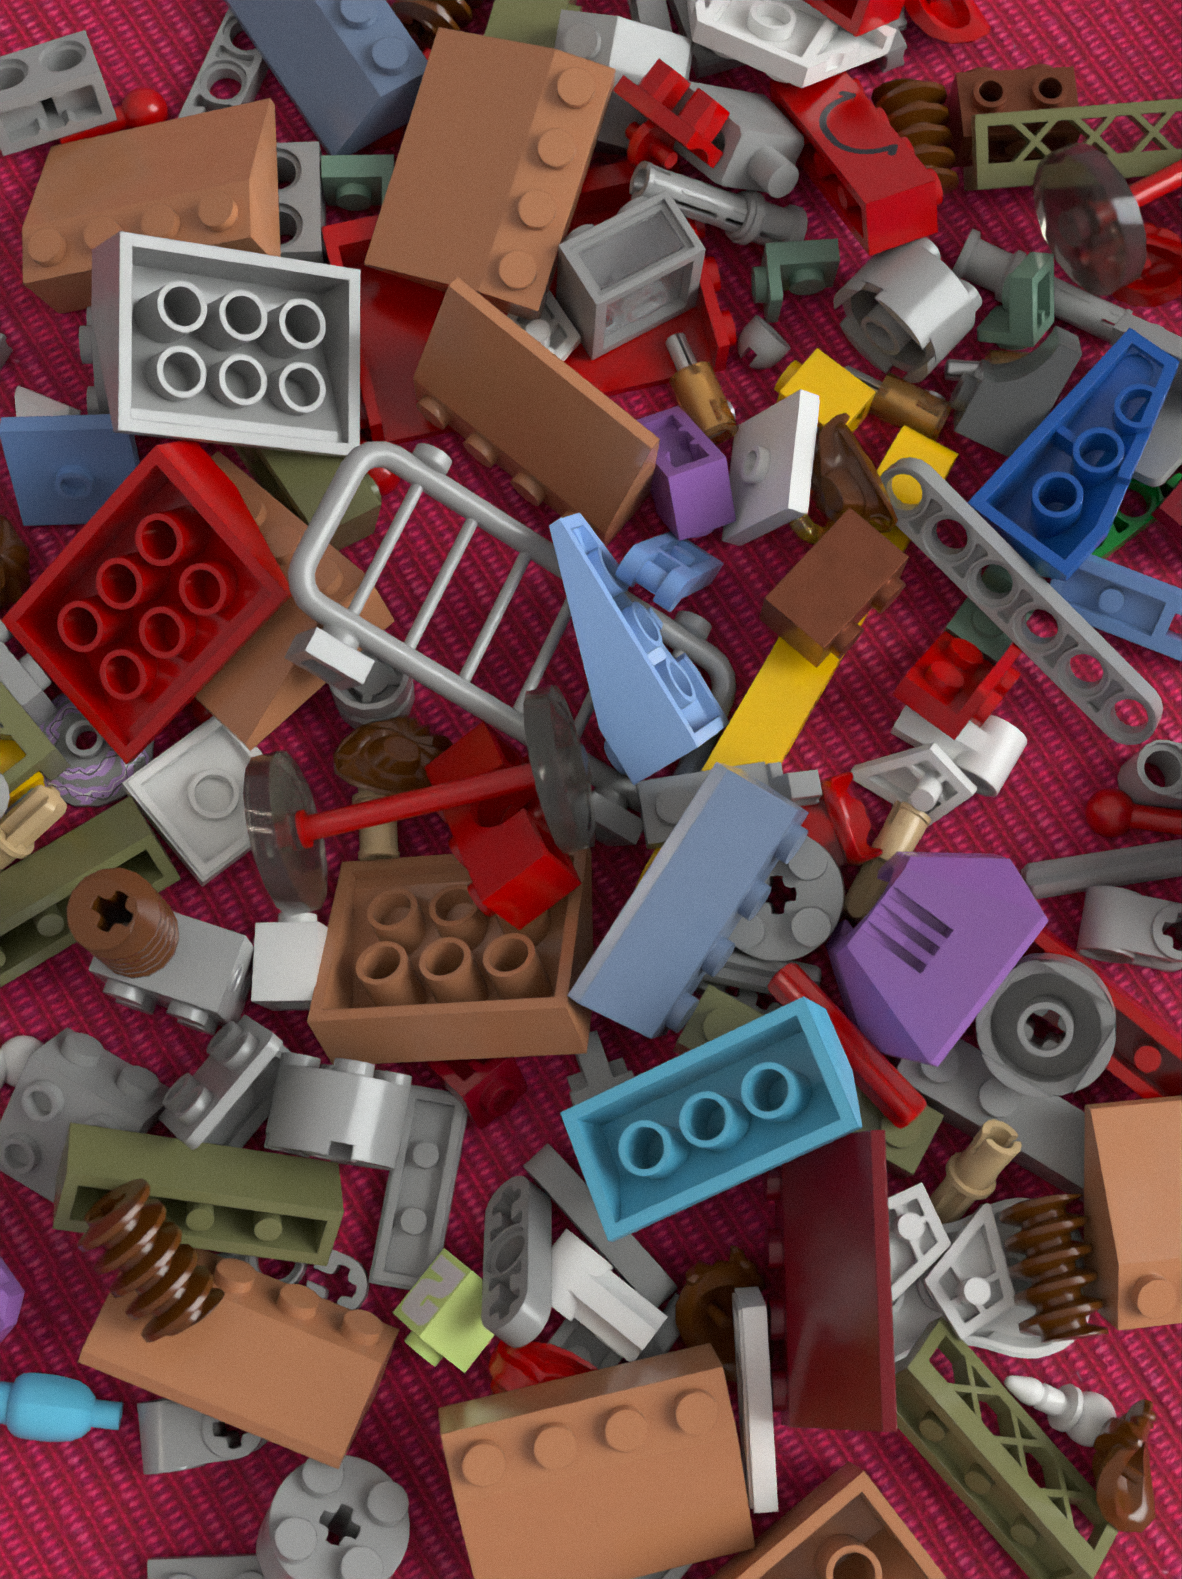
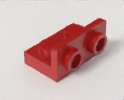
M944 631L904 676L892 695L955 740L969 721L981 728L1022 674L1012 665L1023 651L1013 642L994 666L984 659L983 654L974 644L962 638H955L947 631Z

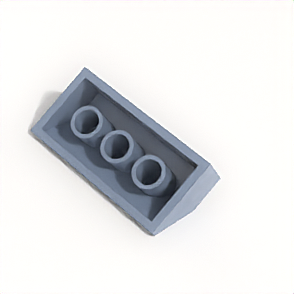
M224 0L328 155H351L409 122L428 60L386 0Z
M716 761L567 996L578 1004L650 1039L664 1036L670 1029L678 1033L689 1021L698 1006L699 1000L692 994L704 975L707 973L711 977L716 976L732 954L735 943L728 938L741 918L744 917L748 921L752 920L767 900L772 887L764 882L779 860L784 864L789 863L803 844L808 830L801 825L809 812L746 771Z

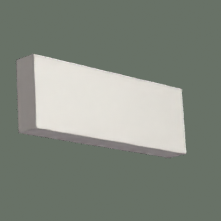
M758 1287L735 1288V1293H732L741 1459L748 1504L754 1513L778 1512L767 1308Z

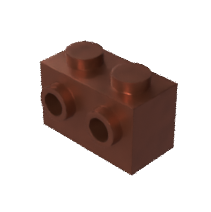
M1036 64L1025 69L994 70L989 67H977L967 72H957L946 102V107L950 112L948 128H950L953 134L951 150L956 155L954 167L973 165L972 115L1078 107L1074 66L1052 67L1047 64ZM1057 121L1040 141L1058 158H1067L1072 154L1081 133L1068 121ZM1043 123L1023 125L1034 134ZM1008 125L988 127L989 164L1010 162L1027 142ZM1033 149L1023 161L1042 160L1043 158Z
M849 508L765 597L759 619L816 668L830 653L839 659L863 633L864 629L858 625L861 619L872 608L876 609L880 614L884 612L904 589L906 584L899 578L909 557Z

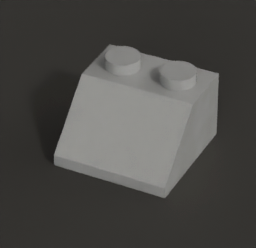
M561 9L554 49L616 69L615 87L623 75L638 85L658 58L688 81L695 42L692 41V38L620 16ZM614 91L594 152L627 156L630 141L625 136L627 126L632 122H638L642 125L648 119Z

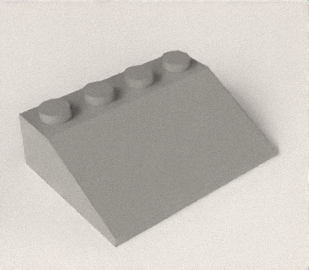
M124 231L117 232L92 249L91 315L114 433L345 458L353 448L360 445V269Z

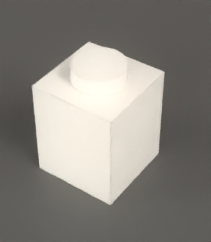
M296 911L281 912L278 914V922L255 923L252 1002L273 1011L310 1009L328 930L327 926L317 921L318 916L316 914Z

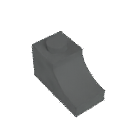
M1055 326L1052 333L1038 348L1020 359L1002 364H992L982 359L973 376L967 373L961 376L949 400L948 406L954 409V432L1010 457L1047 417L1082 356L1078 336Z

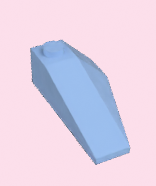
M576 513L558 519L550 524L549 528L598 726L606 739L604 742L606 755L613 767L621 774H627L632 784L635 785L701 746L729 724V720L700 672L686 653L674 659L665 647L660 633L663 623L651 607L646 609L636 601L631 602L625 594L629 585L615 577L619 564L581 513Z

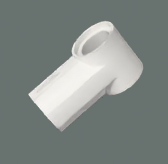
M908 706L904 707L890 732L914 747L935 742L977 787L975 793L986 797L998 795L1027 745V738L1017 727L994 715H990L981 728L969 721L958 737L953 740Z
M566 1228L552 1246V1307L571 1322L576 1318L593 1332L596 1338L621 1358H625L628 1362L635 1361L667 1319V1316L612 1272L613 1265Z

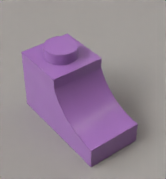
M678 405L638 419L639 423L660 439L651 494L655 503L656 514L679 541L687 538L703 537L713 532L715 528L735 522L736 517L726 456Z

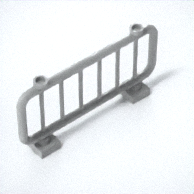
M387 441L366 442L353 448L338 467L292 555L288 569L289 591L297 606L311 619L323 625V628L315 627L296 634L284 658L342 691L363 685L375 662L357 651L358 647L362 648L596 787L591 792L569 794L560 808V819L606 846L636 845L643 831L642 819L627 811L628 807L640 813L636 784H632L627 774H621L577 747L594 710L590 689L566 739L524 715L571 618L567 597L513 708L470 683L530 560L562 579L554 544L446 476L452 460L445 452L432 445L418 443L413 453ZM381 467L394 473L411 484L347 609L325 596L318 589L315 582V572L363 477L369 470ZM422 492H424L466 520L403 643L359 615ZM478 526L519 552V555L458 676L415 649ZM625 591L631 602H639L646 609L651 607L662 621L663 626L660 630L663 644L673 649L672 656L674 659L686 653L692 662L708 673L712 685L711 692L727 717L732 708L737 690L735 672L728 658L717 647L706 641L712 629L711 624L701 616L689 611H678L673 620L629 591ZM721 731L698 748L681 757L673 776L700 772L707 762Z

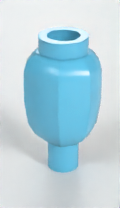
M32 1372L23 1373L18 1376L14 1383L0 1381V1424L6 1425L8 1431L15 1437L44 1442H68L83 1437L91 1430V1427L111 1430L120 1429L123 1402L96 1399L91 1389L81 1381L59 1375Z

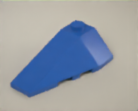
M1129 328L967 502L1041 576L1066 582L1107 537L1178 371L1180 361L1132 328Z

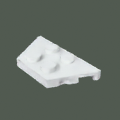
M686 0L693 42L711 49L722 58L735 59L763 71L773 80L791 83L800 88L888 54L897 29L883 25L856 37L803 0Z

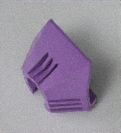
M897 851L877 871V879L889 883L872 909L854 929L845 919L838 923L826 944V949L846 1015L883 1055L938 1067L1048 923V918L1015 865L1009 858L1000 855Z

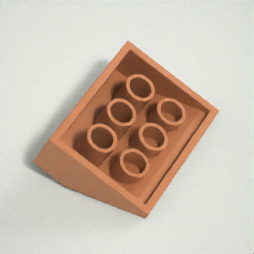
M438 27L364 265L446 292L450 283L456 277H459L500 311L528 320L540 319L558 265V245L563 243L568 234L613 93L616 69L554 48Z
M270 98L51 146L22 227L23 284L59 314L87 309L88 306H91L92 249L119 231L281 257L275 104Z
M456 277L447 288L413 377L415 395L419 401L416 404L417 409L429 422L439 429L444 430L449 425L466 439L463 442L464 447L480 463L489 468L496 463L513 477L511 480L513 488L531 504L539 506L543 501L561 516L560 518L581 513L606 547L650 496L660 439L459 277Z
M217 451L211 459L239 490L288 582V569L292 555L308 525L222 453ZM329 544L317 566L315 582L318 589L325 596L348 609L365 573ZM374 586L359 616L384 631L395 620ZM291 596L194 698L251 751L326 683L284 658L296 634L315 627L322 629L323 625L305 614L297 606L293 596ZM360 647L357 648V651L359 652L363 650Z
M589 845L565 846L582 884L520 931L497 914L493 917L486 916L476 906L467 890V885L472 882L470 875L454 854L342 862L316 986L314 987L307 1019L308 1025L332 1065L335 1058L381 1064L586 1054L592 1010L578 1004L567 995L593 956L592 859Z
M1182 1095L1085 1105L1084 1216H1087L1088 1224L1084 1225V1242L1093 1245V1252L1083 1257V1268L1097 1271L1099 1279L1083 1287V1295L1103 1299L1104 1307L1097 1310V1312L1118 1331L1182 1323Z
M711 1343L438 1408L441 1440L474 1579H632L755 1548L738 1435L723 1366Z

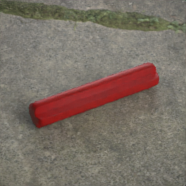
M791 962L775 973L767 987L768 991L782 1006L799 998L806 997L826 1008L853 1070L855 1084L897 1128L903 1129L915 1121L926 1108V1100L801 967Z

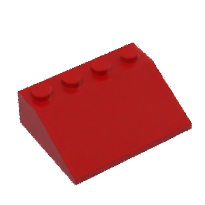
M183 440L155 445L1 621L125 764H128L139 756L292 594L289 591V583L237 487L196 441Z

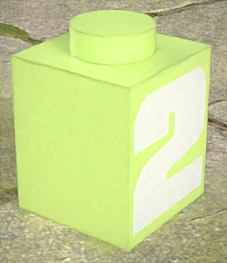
M443 1248L393 1311V1314L412 1330L404 1342L435 1367L445 1357L465 1373L494 1337V1334L482 1324L483 1279L445 1248Z

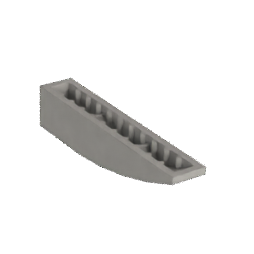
M960 1038L938 1067L895 1058L892 1065L926 1100L927 1106L944 1115L943 1121L972 1138L976 1136L982 1125L988 1120L1003 1121L1017 1132L1018 1138L1014 1141H1021L1022 1144L1020 1152L1011 1161L1067 1194H1083L1078 1200L1084 1203L1085 1112L1059 1096L1034 1098L1008 1088L988 1069L981 1051Z

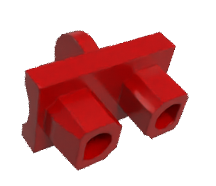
M660 58L644 75L638 85L623 75L612 90L648 119L642 125L638 122H632L627 126L625 136L630 140L627 158L635 168L642 161H648L653 163V165L659 167L662 165L666 169H670L678 160V154L673 150L676 140L713 169L724 153L711 142L721 130L730 112L703 90L697 88L678 116L672 112L673 108L691 83Z

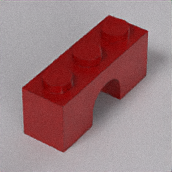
M482 721L427 764L424 769L433 786L526 763L521 752L485 721ZM538 789L438 811L437 814L448 824L453 835L448 840V845L456 859L467 869L472 880L467 885L468 893L476 906L486 916L493 917L497 914L520 931L582 884L561 838L526 809H521L540 794Z

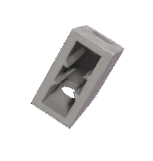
M689 81L691 85L672 112L678 116L697 88H700L730 112L721 130L711 142L724 154L712 169L676 140L673 150L719 185L767 192L774 198L787 195L798 181L799 172L795 164L804 147V136L764 94Z

